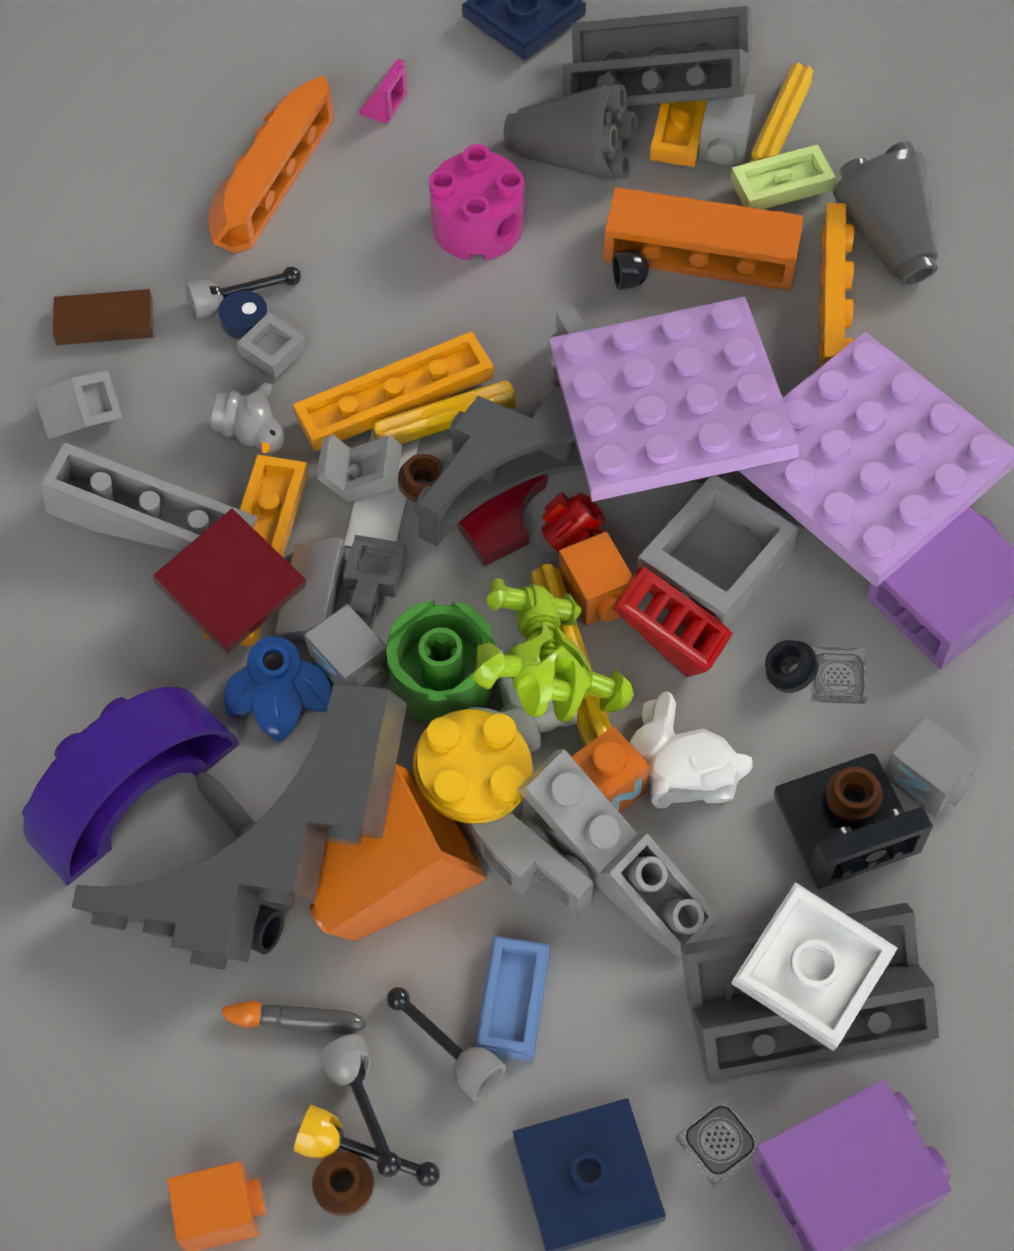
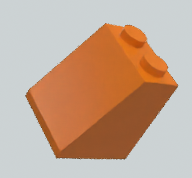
M396 764L382 839L362 836L360 845H347L327 840L315 901L312 900L310 913L317 926L324 933L356 941L476 886L486 880L487 876L459 822L433 809L420 794L413 772Z

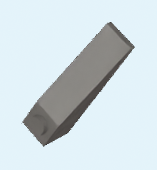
M63 442L41 482L47 514L94 532L182 551L231 508L252 528H254L257 522V516L66 442Z

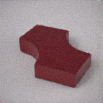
M546 474L527 480L495 496L473 510L458 523L460 532L483 566L529 545V534L524 527L522 518L531 499L538 495L541 489L547 487Z

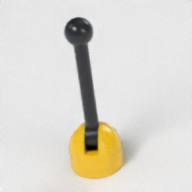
M309 1106L300 1126L293 1152L309 1158L324 1159L334 1154L340 1148L377 1162L379 1155L376 1148L344 1137L343 1126L337 1116L317 1106ZM400 1157V1171L416 1176L417 1181L422 1186L431 1187L438 1182L440 1170L433 1162L417 1164Z

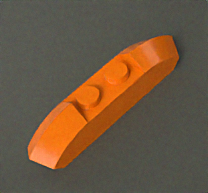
M325 75L297 87L269 110L263 118L266 124H262L258 128L254 143L246 155L238 158L233 173L219 184L209 209L208 224L213 244L235 254L251 249L334 121L331 91Z

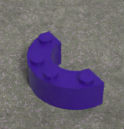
M161 687L141 693L128 700L124 697L117 698L111 701L102 710L100 717L81 733H73L67 736L57 746L54 753L56 759L43 774L28 803L23 808L25 838L68 886L112 850L111 838L117 823L127 809L145 791L161 780L178 773H192L195 776L200 772L206 773L240 743L230 730L191 691L185 688Z

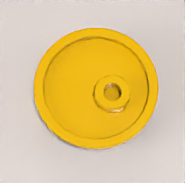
M476 709L451 712L431 721L416 744L412 763L416 786L425 801L440 814L455 821L471 824L495 821L512 812L524 799L517 789L533 773L530 750L524 738L517 730L514 720L502 713L494 714Z

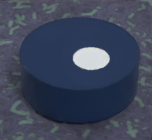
M247 290L229 294L222 300L219 306V317L223 330L229 336L241 339L268 314L267 305L263 297Z

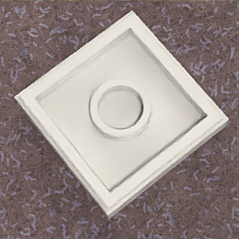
M795 882L731 984L834 1051L898 948Z

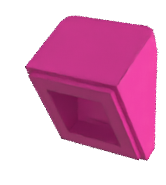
M397 59L381 77L360 108V115L386 124L392 119L407 95L404 60Z

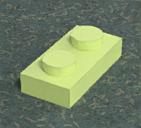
M817 144L732 167L730 181L744 207L767 209L833 191L836 176Z

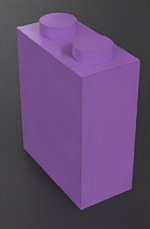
M969 506L878 587L870 584L866 598L934 664L942 669L1014 613V546L998 533L995 525L987 517L977 514Z
M885 1079L756 1147L751 1162L802 1251H855L941 1204L952 1190L947 1182L950 1180V1172L944 1159L933 1146L926 1148L914 1128L917 1120L911 1105L900 1092L893 1094Z

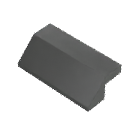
M748 6L571 23L573 63L562 64L563 96L601 85H624L627 96L626 105L630 107L739 98L744 95L752 59L751 8Z
M907 902L846 914L898 949L834 1051L731 984L765 929L680 945L687 1000L708 1082L712 1083L938 1039L935 985L919 966L914 911Z

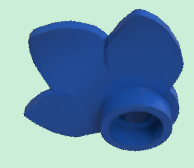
M270 636L259 640L253 645L247 657V666L236 672L229 679L224 691L225 708L227 715L230 717L242 716L253 712L260 728L273 740L281 743L296 726L302 708L315 712H327L332 688L322 668L301 660L298 649L291 641L279 636ZM268 655H281L284 658L282 667L278 670H268L264 666V660Z

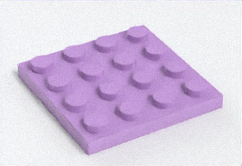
M745 296L549 338L553 362L592 502L799 457V442Z
M865 331L783 397L799 442V457L738 471L871 584L878 587L1014 468V448Z

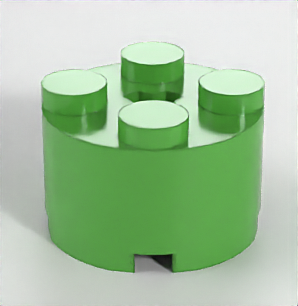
M434 600L421 602L404 611L390 628L386 647L390 689L407 703L405 713L420 722L429 725L434 719L451 712L471 707L484 708L495 691L497 681L490 689L478 686L471 678L476 669L477 646L489 642L495 645L489 623L482 614L471 606L452 601V605H435Z

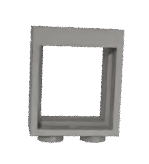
M717 475L710 476L638 556L637 569L644 566L730 629L793 555L799 527L792 524L790 519L782 512L769 509L751 498L738 484L726 482ZM710 510L766 545L727 592L671 556Z

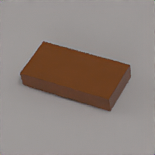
M150 289L54 297L53 337L56 345L152 338L153 299Z

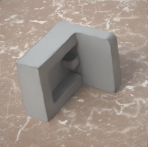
M334 435L325 437L322 441L317 478L348 503L394 489L397 484L402 444L388 435L349 448Z

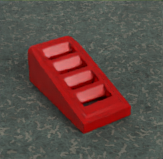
M644 566L637 569L612 606V609L686 677L709 671L733 634L716 617ZM649 592L653 599L643 612L637 606L646 593ZM665 607L669 613L663 622L659 624L655 620ZM680 623H682L685 626V629L678 637L674 634V632L676 631Z

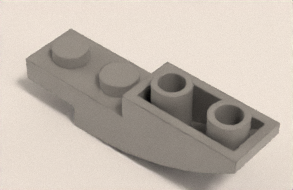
M565 749L555 750L517 789L550 826L546 831L547 835L565 855L570 854L581 861L591 874L590 880L635 923L678 958H682L680 945L698 942L720 918L649 834H637Z
M523 800L512 812L495 821L480 824L459 822L464 834L480 858L518 898L535 883L576 919L592 903L593 881L590 880L591 874L589 870L576 857L570 854H566L563 857L548 844L549 839L546 834L533 821L529 819L520 821L523 818Z

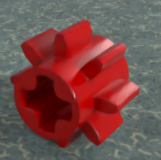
M560 492L544 507L546 513L542 518L546 523L541 527V531L549 545L558 553L561 549L604 532L600 527L605 522L602 510L584 493H578L569 499L563 492Z

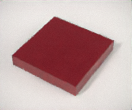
M233 508L153 575L154 583L227 655L306 586V579Z

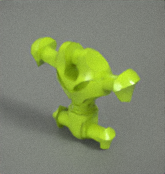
M496 578L490 581V591L486 599L487 605L494 611L499 610L501 607L514 610L518 631L526 638V641L513 646L506 655L491 642L478 645L476 669L471 677L478 686L490 689L499 677L512 678L513 687L517 691L523 708L528 715L533 717L543 716L551 700L553 701L554 714L557 720L566 723L572 720L582 700L589 693L600 697V709L605 712L621 711L631 703L634 696L631 683L617 668L609 677L591 671L588 659L583 652L560 630V625H575L576 619L582 612V609L574 601L572 595L566 593L562 598L554 597L552 593L548 592L541 585L534 584L517 589L505 586L503 579Z

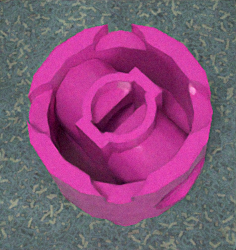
M474 144L466 147L463 153L443 161L430 175L429 194L432 228L435 240L444 251L460 259L471 260V254H483V259L488 260L509 252L521 239L525 219L524 177L510 160L496 153H491L490 149L484 145Z

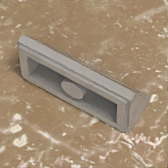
M332 537L294 546L291 565L306 579V586L280 608L274 636L283 637L289 641L306 643L305 634L334 614L346 558L343 538Z

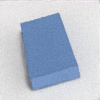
M493 936L475 1047H483L494 1053L497 1057L534 1062L550 944Z

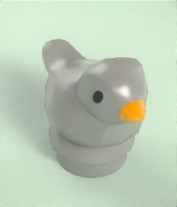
M264 382L257 391L243 396L236 391H231L230 393L218 392L212 411L211 430L223 433V436L228 438L236 436L240 444L247 447H257L264 454L280 451L285 437L282 427L274 420L268 403L272 393V385Z

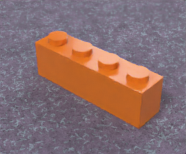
M615 187L605 228L603 262L612 263L614 251L636 250L645 255L649 262V269L791 291L804 216L782 211L763 210L735 204H724L689 197Z

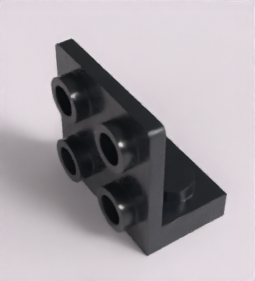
M873 753L776 786L774 791V797L818 889L921 853L933 828V824L923 806L907 812L903 810L877 756ZM861 767L870 771L879 781L883 791V800L878 812L869 820L855 823L848 822L837 817L829 809L825 799L826 787L833 774L841 769ZM855 791L843 793L844 797L851 802L860 803L863 801L861 795Z

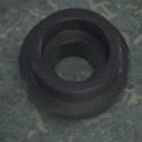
M794 640L781 641L774 645L766 656V676L777 690L784 693L798 692L806 688L816 677L819 668L818 656L804 642ZM798 664L793 671L789 672L793 665Z

